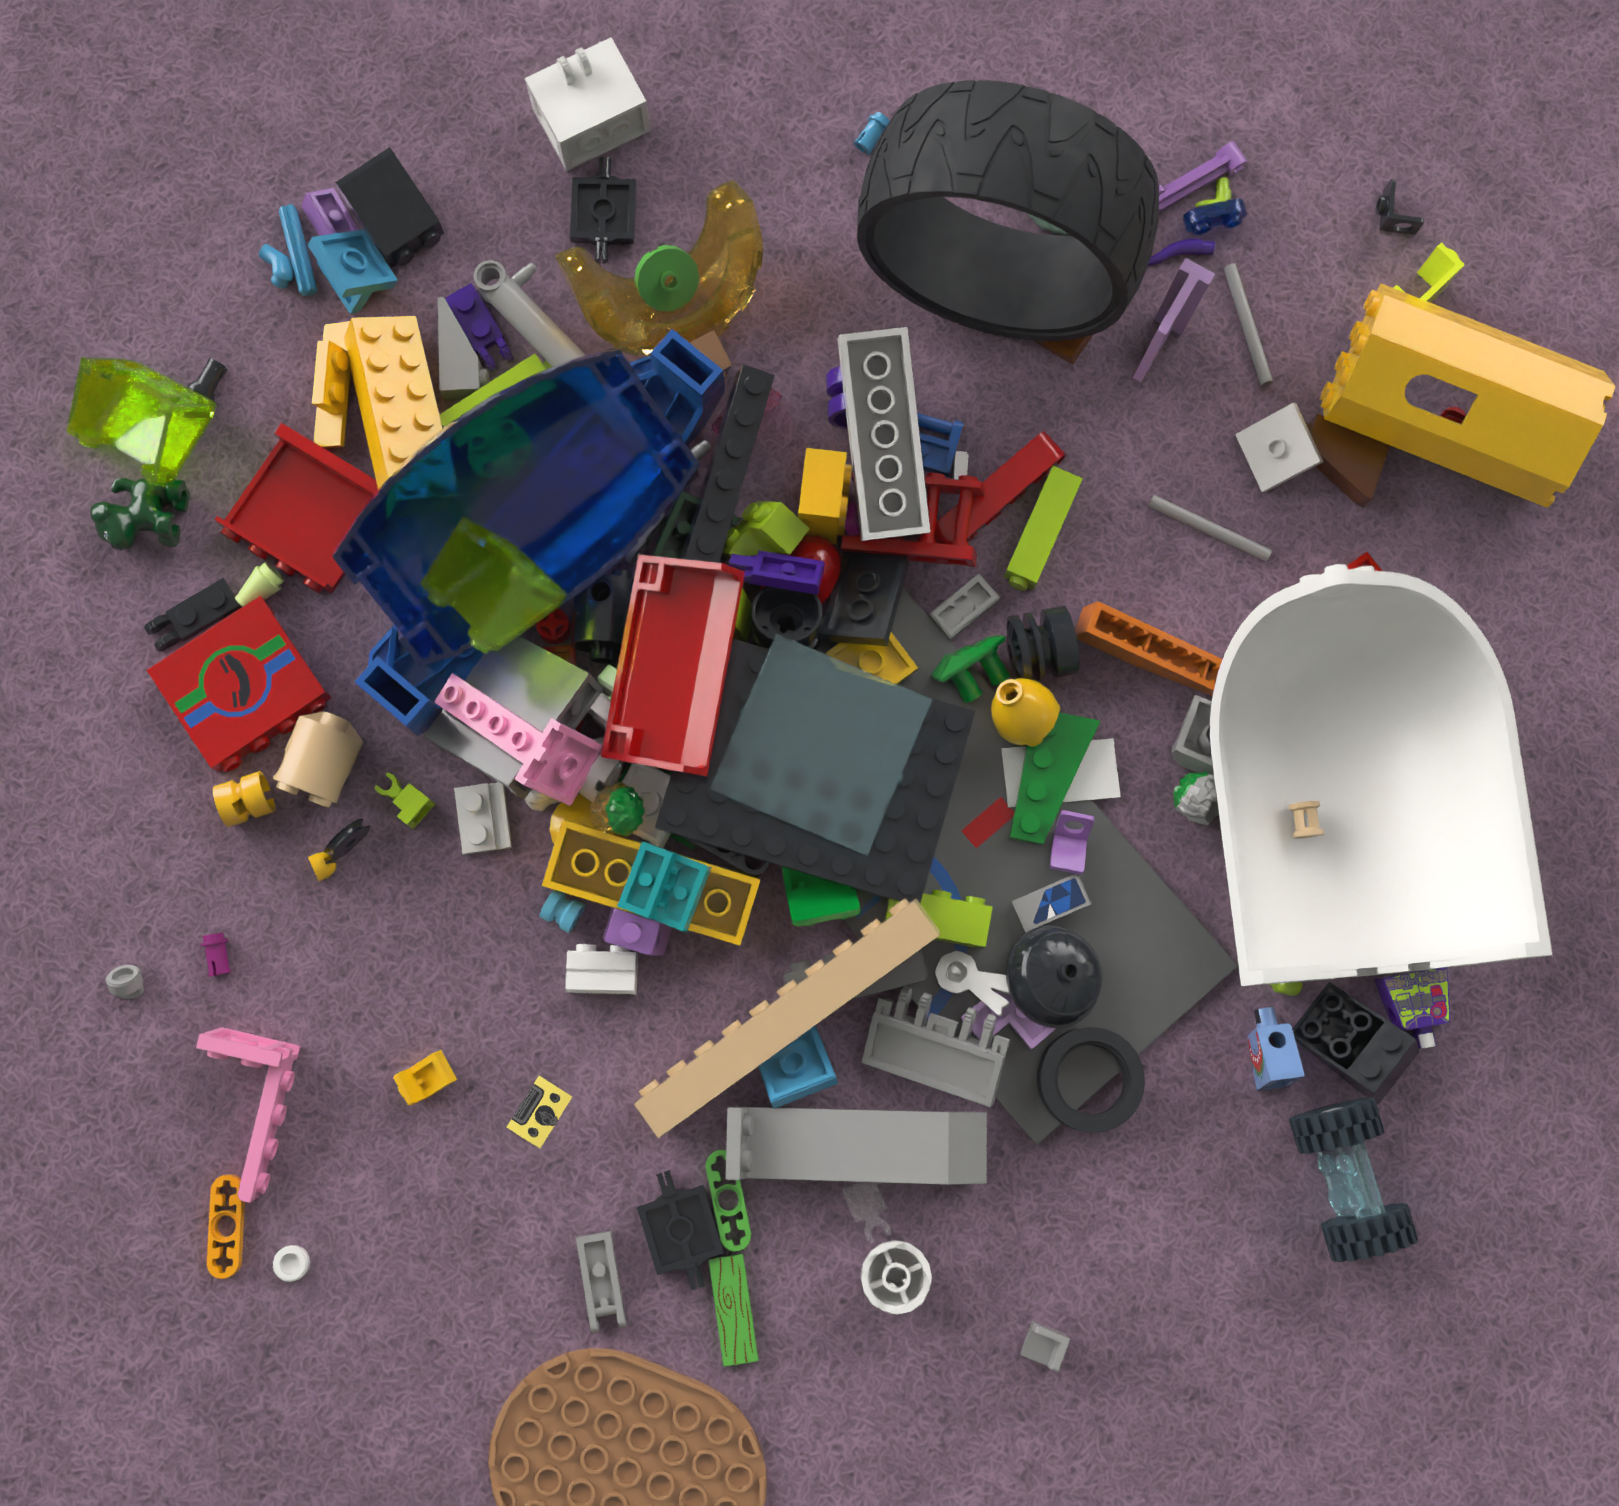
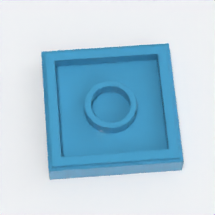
M816 1025L758 1066L773 1109L838 1084Z

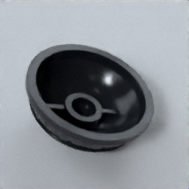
M1045 925L1031 929L1015 942L1007 959L1006 981L1013 1002L1028 1019L1044 1027L1063 1028L1080 1022L1093 1009L1102 987V969L1097 954L1084 938L1067 928ZM1066 966L1071 971V978L1065 973Z

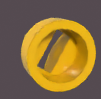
M320 852L308 857L318 881L328 878L336 870V863L326 865V862L331 860L332 855L329 853Z

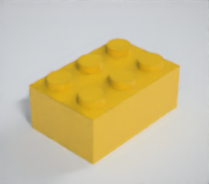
M806 448L798 518L810 528L806 535H819L836 544L837 535H844L852 464H845L847 452Z

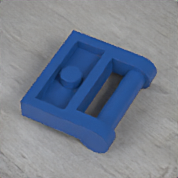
M917 413L919 427L950 435L949 441L919 433L923 471L939 473L948 477L964 422L954 420V423Z

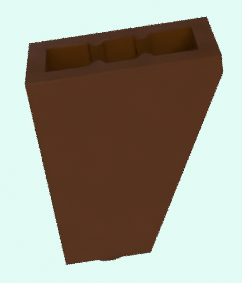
M1317 414L1310 423H1306L1323 460L1322 463L1315 467L1354 503L1364 507L1373 498L1390 445L1325 420L1323 415Z

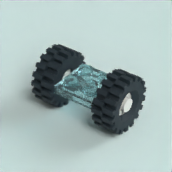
M1375 1097L1347 1100L1306 1111L1289 1118L1299 1154H1310L1313 1152L1318 1154V1167L1325 1177L1329 1190L1328 1199L1336 1213V1218L1328 1219L1321 1224L1330 1258L1333 1262H1344L1347 1260L1352 1262L1357 1259H1369L1373 1256L1379 1257L1389 1252L1394 1253L1399 1251V1249L1408 1248L1419 1241L1408 1204H1383L1364 1141L1385 1133Z

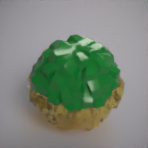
M623 782L605 787L604 790L597 793L594 802L590 804L592 825L600 829L604 834L614 832L619 836L628 837L637 830L639 825L643 824L644 819L642 816L645 814L643 799L639 797L633 787H629Z

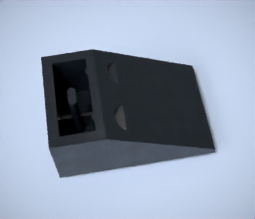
M1331 982L1326 985L1292 1029L1297 1042L1366 1097H1375L1376 1104L1378 1105L1419 1053L1417 1041L1414 1037Z

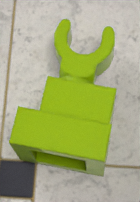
M386 773V776L392 781L391 788L383 790L376 785L375 790L384 797L394 799L393 803L402 810L397 817L414 829L433 808L435 803L410 783L402 789L398 778L391 773Z

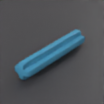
M292 204L281 206L279 208V215L298 290L302 296L313 295L317 293L318 289L298 211Z

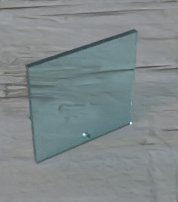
M776 634L745 708L740 710L741 718L710 790L867 856L896 785L903 780L902 771L932 699Z

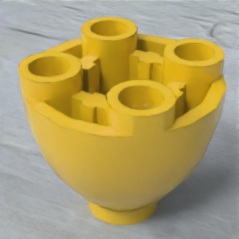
M1025 678L1009 679L1002 682L997 688L991 705L992 720L1000 736L1009 743L1031 747L1039 745L1043 738L1052 730L1060 712V706L1048 688L1035 680Z

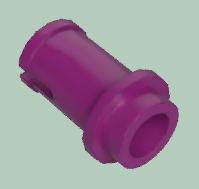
M223 932L202 936L203 943L200 946L205 948L209 971L208 976L231 973L225 944L229 942L228 938L224 939Z

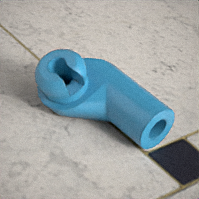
M264 244L259 251V258L272 265V273L274 274L271 277L272 284L277 288L285 289L288 287L289 281L293 279L291 259L269 244Z

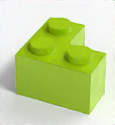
M752 502L741 515L743 519L738 526L728 531L721 556L729 562L731 554L750 556L757 555L758 551L790 555L810 528L782 502Z

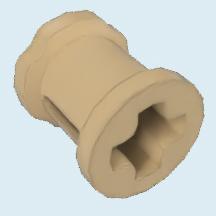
M1304 801L1288 805L1289 810L1293 811L1296 831L1292 833L1293 839L1324 835V830L1320 829L1317 812V808L1320 807V801ZM1304 813H1307L1308 827L1305 826Z

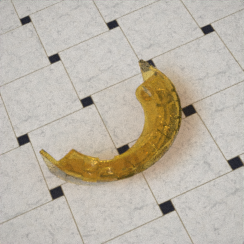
M733 179L712 189L706 199V216L702 232L694 247L688 253L697 264L699 272L697 291L692 299L682 308L670 312L657 311L648 306L636 289L635 278L621 277L608 272L584 248L573 247L554 256L590 327L600 338L602 337L605 341L612 344L617 350L638 357L639 354L650 355L652 350L671 329L688 342L713 330L717 336L725 332L730 327L728 323L739 310L744 311L756 289L754 282L758 268H762L763 240L754 202ZM673 276L665 279L666 285L672 282Z

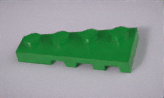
M1059 712L1054 727L1043 738L1042 742L1037 746H1026L1009 839L1037 845L1044 844L1100 720Z

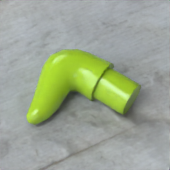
M1225 177L1217 179L1216 199L1199 201L1195 204V207L1215 213L1226 211L1231 202L1229 179Z

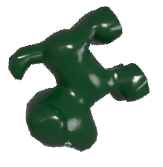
M118 478L112 483L111 491L115 494L124 491L130 492L132 500L129 506L102 501L95 503L90 509L91 519L95 522L98 537L109 543L115 550L122 551L132 547L139 531H153L158 535L159 543L167 547H176L180 540V526L172 524L175 515L162 512V508L170 504L177 511L187 512L190 492L184 480L156 482L147 478L137 481Z

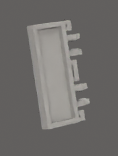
M907 986L902 988L894 1016L891 1015L894 1000L882 996L879 997L861 1063L988 1107L994 1104L1010 1039L996 1035L992 1049L990 1048L997 1022L995 1015L989 1014L985 1019L981 1040L971 1037L977 1018V1010L968 1007L958 1038L955 1035L959 1022L933 1013L929 1014L933 995L923 993L919 999V1007L915 1018L907 1016L912 998V988Z

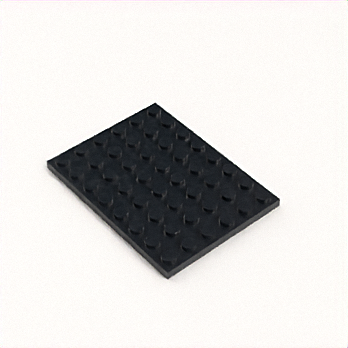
M733 639L707 777L672 770L655 829L900 902L906 898L909 903L914 899L921 903L975 711Z

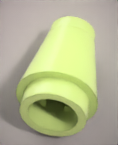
M264 562L261 566L255 567L235 599L242 607L259 596L266 600L282 589L280 585L285 579L273 566Z

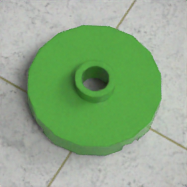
M662 245L642 257L636 267L634 281L640 297L648 306L657 311L670 312L682 308L692 299L698 288L699 272L697 264L686 251L677 246ZM673 276L672 282L666 285L665 279Z

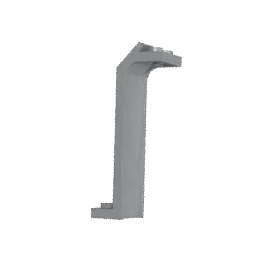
M729 1107L727 1112L726 1180L756 1178L948 1185L987 1184V1112Z

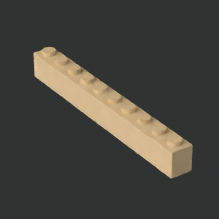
M904 898L888 910L892 916L883 923L875 919L861 930L864 936L854 944L850 939L846 940L832 951L836 957L826 964L821 959L804 971L808 976L798 984L791 980L776 991L780 996L771 1004H768L765 999L751 1009L749 1013L752 1017L745 1023L741 1024L739 1020H736L721 1031L724 1038L716 1044L708 1040L694 1051L697 1057L686 1064L682 1059L666 1071L669 1078L660 1084L655 1079L639 1091L642 1097L634 1105L658 1138L937 938L941 932L918 900L914 899L909 903Z

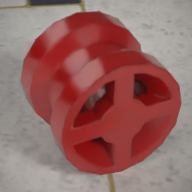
M554 607L546 608L536 618L537 631L545 642L560 644L568 639L571 633V624L567 615L562 610Z

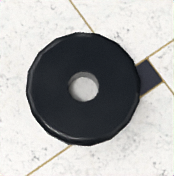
M363 818L357 819L344 827L327 844L324 852L332 853V861L346 855L368 834L371 827H364L362 825Z

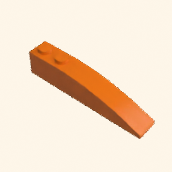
M1099 601L1083 607L1075 627L1077 640L1141 669L1213 696L1218 671L1223 659Z

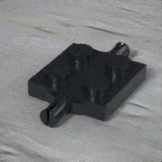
M604 156L598 159V175L589 178L572 177L570 216L571 243H591L595 245L594 261L598 264H601V252L603 264L608 263V245L635 244L636 179H620L612 176V159L606 157L605 163Z
M667 1170L664 1171L667 1185L663 1173L656 1174L662 1195L652 1202L637 1206V1210L657 1275L672 1270H686L690 1289L695 1290L697 1285L694 1275L698 1287L705 1286L699 1265L708 1258L723 1254L724 1249L704 1184L688 1190H676L671 1171Z

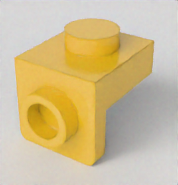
M442 1050L432 1053L412 1067L393 1076L399 1093L409 1106L431 1097L457 1080Z

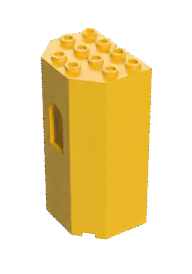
M1380 283L1377 291H1370L1363 309H1366L1365 316L1362 322H1355L1350 332L1351 348L1348 353L1344 351L1340 353L1334 370H1336L1333 383L1327 381L1320 395L1324 419L1548 508L1555 500L1556 496L1553 494L1556 491L1563 494L1569 488L1604 426L1607 413L1604 412L1605 404L1603 402L1604 400L1609 401L1612 398L1615 385L1608 375L1600 369ZM1418 375H1429L1475 393L1477 396L1463 423L1459 424L1410 404L1405 398L1407 383Z

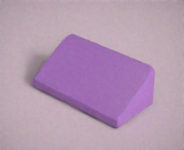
M334 188L305 194L301 207L319 236L359 230Z

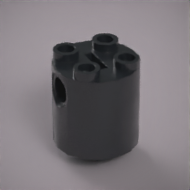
M582 569L579 570V576L575 579L571 647L590 653V661L611 664L615 663L616 656L620 655L634 579H631L632 573L629 571L613 570L611 575L599 574L596 570Z

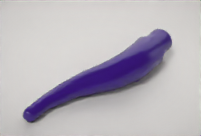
M1184 239L1169 244L1151 256L1148 266L1162 263L1178 255H1213L1215 242L1202 241V239Z

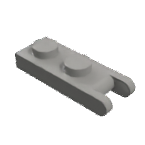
M612 1231L577 1237L576 1243L591 1333L599 1332L597 1317L617 1314L619 1328L626 1327V1316Z

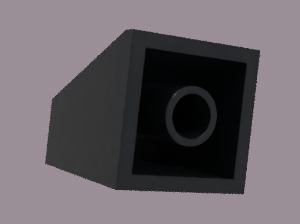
M390 147L335 182L350 212L361 227L365 229L391 268L396 265L403 266L408 264L414 258V253L423 247L431 248L440 241L441 236L445 234L440 221Z

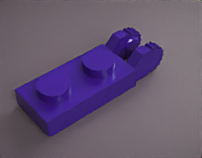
M472 283L445 297L476 354L479 353L490 373L497 370L492 356L488 354L487 348L497 344L504 360L508 363L514 360L512 353L503 340V334Z

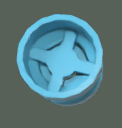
M553 890L544 903L539 917L547 922L556 920L560 929L571 933L581 917L586 904L577 899L567 900L566 893Z

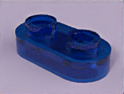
M1232 199L1193 208L1186 212L1182 219L1187 232L1193 231L1194 235H1201L1209 232L1215 226L1223 225L1224 228L1229 229L1240 225L1243 222L1242 219L1247 215L1244 200Z

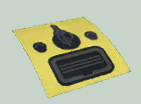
M538 1076L507 1125V1128L536 1147L541 1148L572 1099V1096L541 1076Z

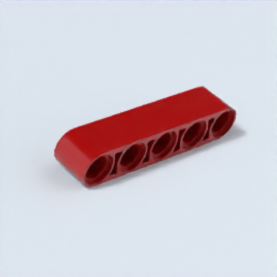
M1045 431L1033 438L982 482L985 487V496L972 497L967 542L978 534L977 531L984 524L988 526L1002 514L1001 510L1008 503L1012 505L1026 493L1024 490L1031 483H1038L1049 473L1048 470L1056 462L1060 464L1066 457V453ZM958 504L936 522L934 539L937 540V543L950 544V541L954 539Z

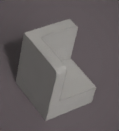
M1032 1320L1020 1354L1044 1364L1050 1370L1058 1373L1070 1338L1065 1333Z

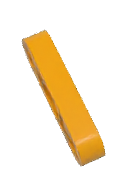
M234 1174L218 1177L213 1182L210 1190L207 1268L212 1276L219 1279L235 1275L242 1265L245 1202L241 1201L238 1197L241 1178ZM228 1180L230 1181V1186L236 1187L237 1190L236 1194L229 1197V1206L236 1205V1211L223 1210L218 1212V1205H226V1194H220V1187L226 1186ZM223 1216L232 1217L236 1223L235 1231L230 1236H224L218 1230V1222ZM234 1240L235 1246L227 1247L226 1253L228 1259H233V1265L228 1266L226 1272H224L222 1265L216 1264V1259L223 1256L224 1246L217 1248L216 1241L226 1243Z

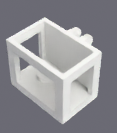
M612 37L585 50L581 47L575 50V55L566 59L562 56L557 59L556 64L525 78L532 108L566 171L651 131L646 99Z

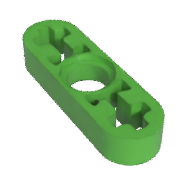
M720 1149L712 1152L707 1158L706 1171L721 1243L730 1251H740L749 1244L751 1230L741 1181L736 1180L735 1185L724 1184L717 1189L714 1186V1181H721L718 1170H712L711 1164L716 1163V1157L719 1155H723L726 1161V1150ZM724 1190H733L738 1195V1204L732 1210H725L718 1203V1197ZM741 1211L743 1219L736 1218V1223L739 1230H745L746 1236L740 1238V1244L734 1245L732 1239L726 1240L725 1234L731 1230L729 1220L722 1223L721 1216H733Z

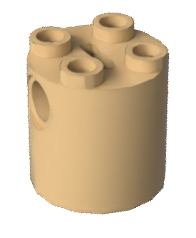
M325 711L299 716L285 748L282 764L273 776V779L278 781L276 788L293 795H297L299 790L310 794L309 801L330 808L331 803L337 804L341 789L350 775L363 744L362 739L351 723Z

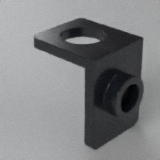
M1391 179L1384 188L1383 195L1379 196L1376 204V215H1381L1379 230L1416 235L1424 224V218L1393 214L1396 179ZM1408 223V224H1411L1412 226H1410V227H1398V226H1396V224Z

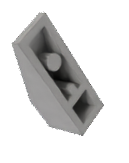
M438 298L440 392L445 401L463 400L489 383L488 370L482 368L478 356L445 298Z

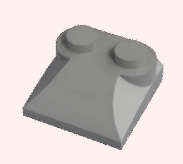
M1194 695L1178 738L1172 746L1171 755L1179 765L1197 773L1207 772L1214 775L1210 743L1212 701Z

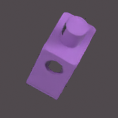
M612 907L603 939L607 943L646 955L659 956L665 954L673 927Z

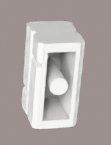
M577 944L576 951L567 952L565 987L567 993L637 995L638 953L630 952V949L617 945H610V952L596 951L597 945Z

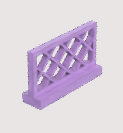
M1187 258L1184 259L1154 318V321L1160 323V326L1133 376L1134 379L1142 382L1171 330L1180 335L1183 334L1215 273Z

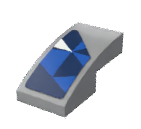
M1078 874L1066 877L1012 901L1025 932L1092 904Z

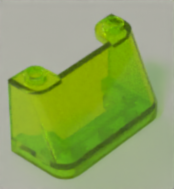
M81 357L66 432L79 439V443L86 447L99 448L100 444H110L144 463L141 466L140 472L146 477L148 483L166 486L167 482H173L213 420L217 405L212 400L142 363L121 358Z
M464 516L420 583L430 593L427 598L441 608H445L446 605L455 608L471 625L467 632L472 638L469 643L486 654L489 650L497 652L559 608L567 597V593L517 546Z

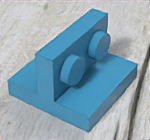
M365 229L315 236L311 238L308 247L318 261V266L350 314L362 310L372 292L392 289L398 281Z

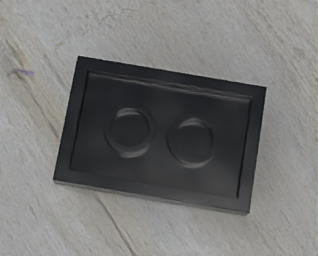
M844 552L841 561V572L833 588L820 633L823 641L887 646L909 567L907 556Z

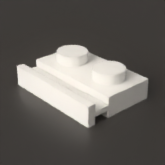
M497 782L454 788L462 854L468 855L512 848L504 785Z

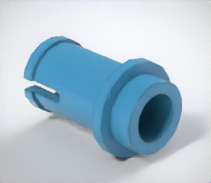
M876 112L875 115L868 117L869 123L853 142L856 148L862 152L866 151L868 156L872 153L882 132L890 122L880 112Z

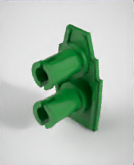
M1003 635L988 636L974 645L964 646L955 653L945 654L930 676L932 679L940 682L952 679L964 703L975 700L983 692L970 673V666L979 661L993 686L1005 681L1011 675L996 652L998 646L1005 642L1006 637Z

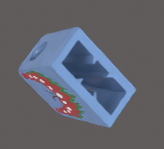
M1274 1007L1257 1009L1254 1011L1257 1028L1247 1036L1256 1090L1289 1087L1305 1076L1292 1026L1290 1023H1277ZM1274 1037L1276 1048L1270 1044L1269 1038Z

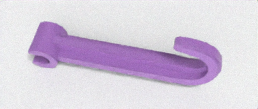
M1235 142L1227 143L1218 150L1215 155L1216 157L1166 186L1159 185V212L1223 175L1228 174L1232 176L1244 169L1243 165L1248 161Z

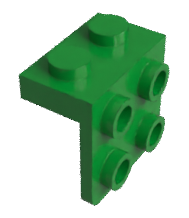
M781 867L794 926H812L816 923L836 919L844 920L860 914V905L854 888Z

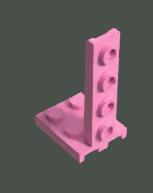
M453 673L434 702L521 761L523 766L515 780L524 786L571 806L585 783L591 766L602 752L603 745L552 718L545 730L541 732Z
M221 1027L200 1034L196 1048L207 1050V1056L216 1059L226 1060L229 1056L240 1058L241 1064L249 1067L261 1068L262 1064L269 1065L238 1191L239 1199L250 1203L260 1197V1194H264L269 1185L270 1174L266 1173L269 1160H273L277 1152L278 1140L275 1139L277 1127L281 1126L285 1119L287 1107L283 1105L286 1092L291 1090L294 1082L295 1072L291 1071L293 1061L298 1058L301 1046Z

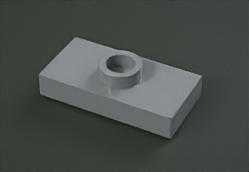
M977 574L933 610L929 617L948 639L952 640L997 603L1000 597L980 574Z

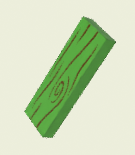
M743 1253L709 1258L723 1366L758 1361Z

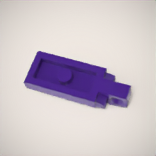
M758 551L757 555L750 556L731 554L729 566L745 571L744 581L751 584L818 595L825 563L820 560Z

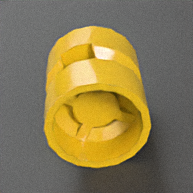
M258 771L243 776L240 779V783L231 780L213 787L216 808L227 827L247 822L249 815L259 818L275 812L274 799L266 800L263 793L271 790L263 772Z

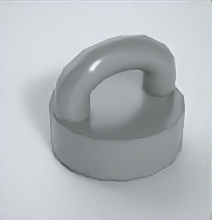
M122 965L110 971L106 976L105 981L109 992L119 998L134 999L141 996L144 992V980L137 966Z

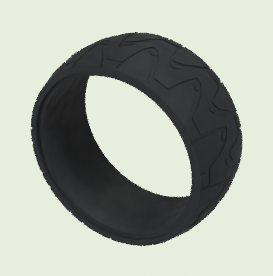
M965 80L957 81L956 83H943L920 91L919 94L916 93L908 98L898 108L878 139L866 168L858 201L857 242L862 256L865 257V261L883 282H886L890 288L898 294L900 293L901 296L928 312L939 315L941 318L974 330L1015 339L1062 341L1064 339L1084 338L1102 332L1114 325L1121 318L1141 285L1153 253L1158 228V176L1149 157L1145 155L1144 150L1128 133L1119 126H1115L1114 122L1103 115L1097 114L1096 111L1076 101L1055 93H1049L1046 90L1010 82ZM944 197L974 199L1009 207L1042 219L1071 236L1037 234L1002 226L978 217L958 207Z

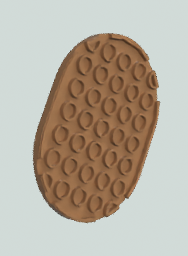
M610 1348L579 1349L556 1356L530 1372L509 1395L496 1419L491 1436L488 1467L490 1469L492 1493L497 1506H765L767 1479L763 1452L752 1426L739 1408L724 1394L699 1380L621 1350Z

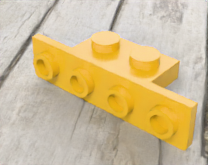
M350 321L326 324L324 326L323 341L317 342L312 404L317 407L314 443L324 449L344 447L351 373L344 335Z

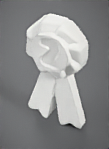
M954 951L941 957L935 974L938 983L944 990L955 994H961L970 990L998 1016L1002 1015V1008L1009 1006L1010 1003L992 991V989L1010 994L1006 975L978 971L973 958L961 951Z

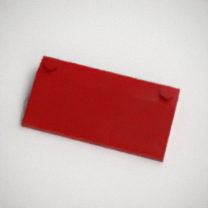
M638 555L601 757L707 777L745 571L723 563Z

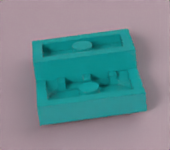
M642 841L617 906L687 932L712 867Z

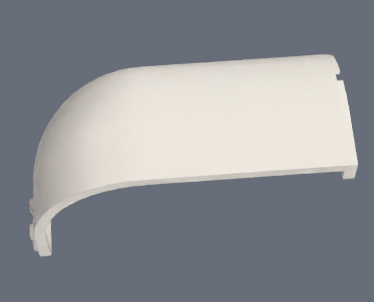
M1344 564L1332 565L1324 569L1325 573L1303 576L1300 578V583L1285 588L1263 601L1241 624L1225 652L1214 687L1210 716L1211 755L1241 986L1393 974L1552 955L1512 699L1499 661L1489 642L1472 618L1453 599L1435 586L1406 574L1374 571L1373 566H1363L1351 570L1347 569V565ZM1304 801H1320V807L1317 808L1319 826L1320 829L1324 830V835L1293 839L1292 833L1296 831L1293 811L1289 810L1288 805ZM1304 813L1305 826L1308 827L1307 813Z

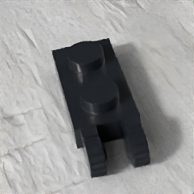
M222 578L167 610L166 614L153 618L144 626V629L150 635L161 631L162 628L171 623L173 624L176 631L167 633L154 644L157 651L161 652L181 640L186 641L242 608V606L235 599L236 596L227 581Z

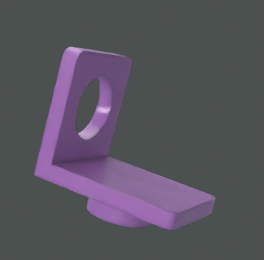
M1065 810L1061 811L1053 832L1051 869L1078 875L1083 874L1087 839L1094 824L1093 816ZM1078 821L1084 827L1081 829H1070L1065 823Z

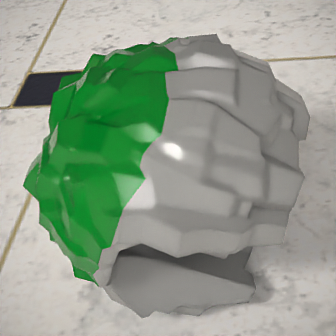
M1207 772L1186 774L1184 778L1180 779L1179 786H1176L1173 792L1176 811L1186 816L1189 821L1209 825L1219 815L1214 775Z

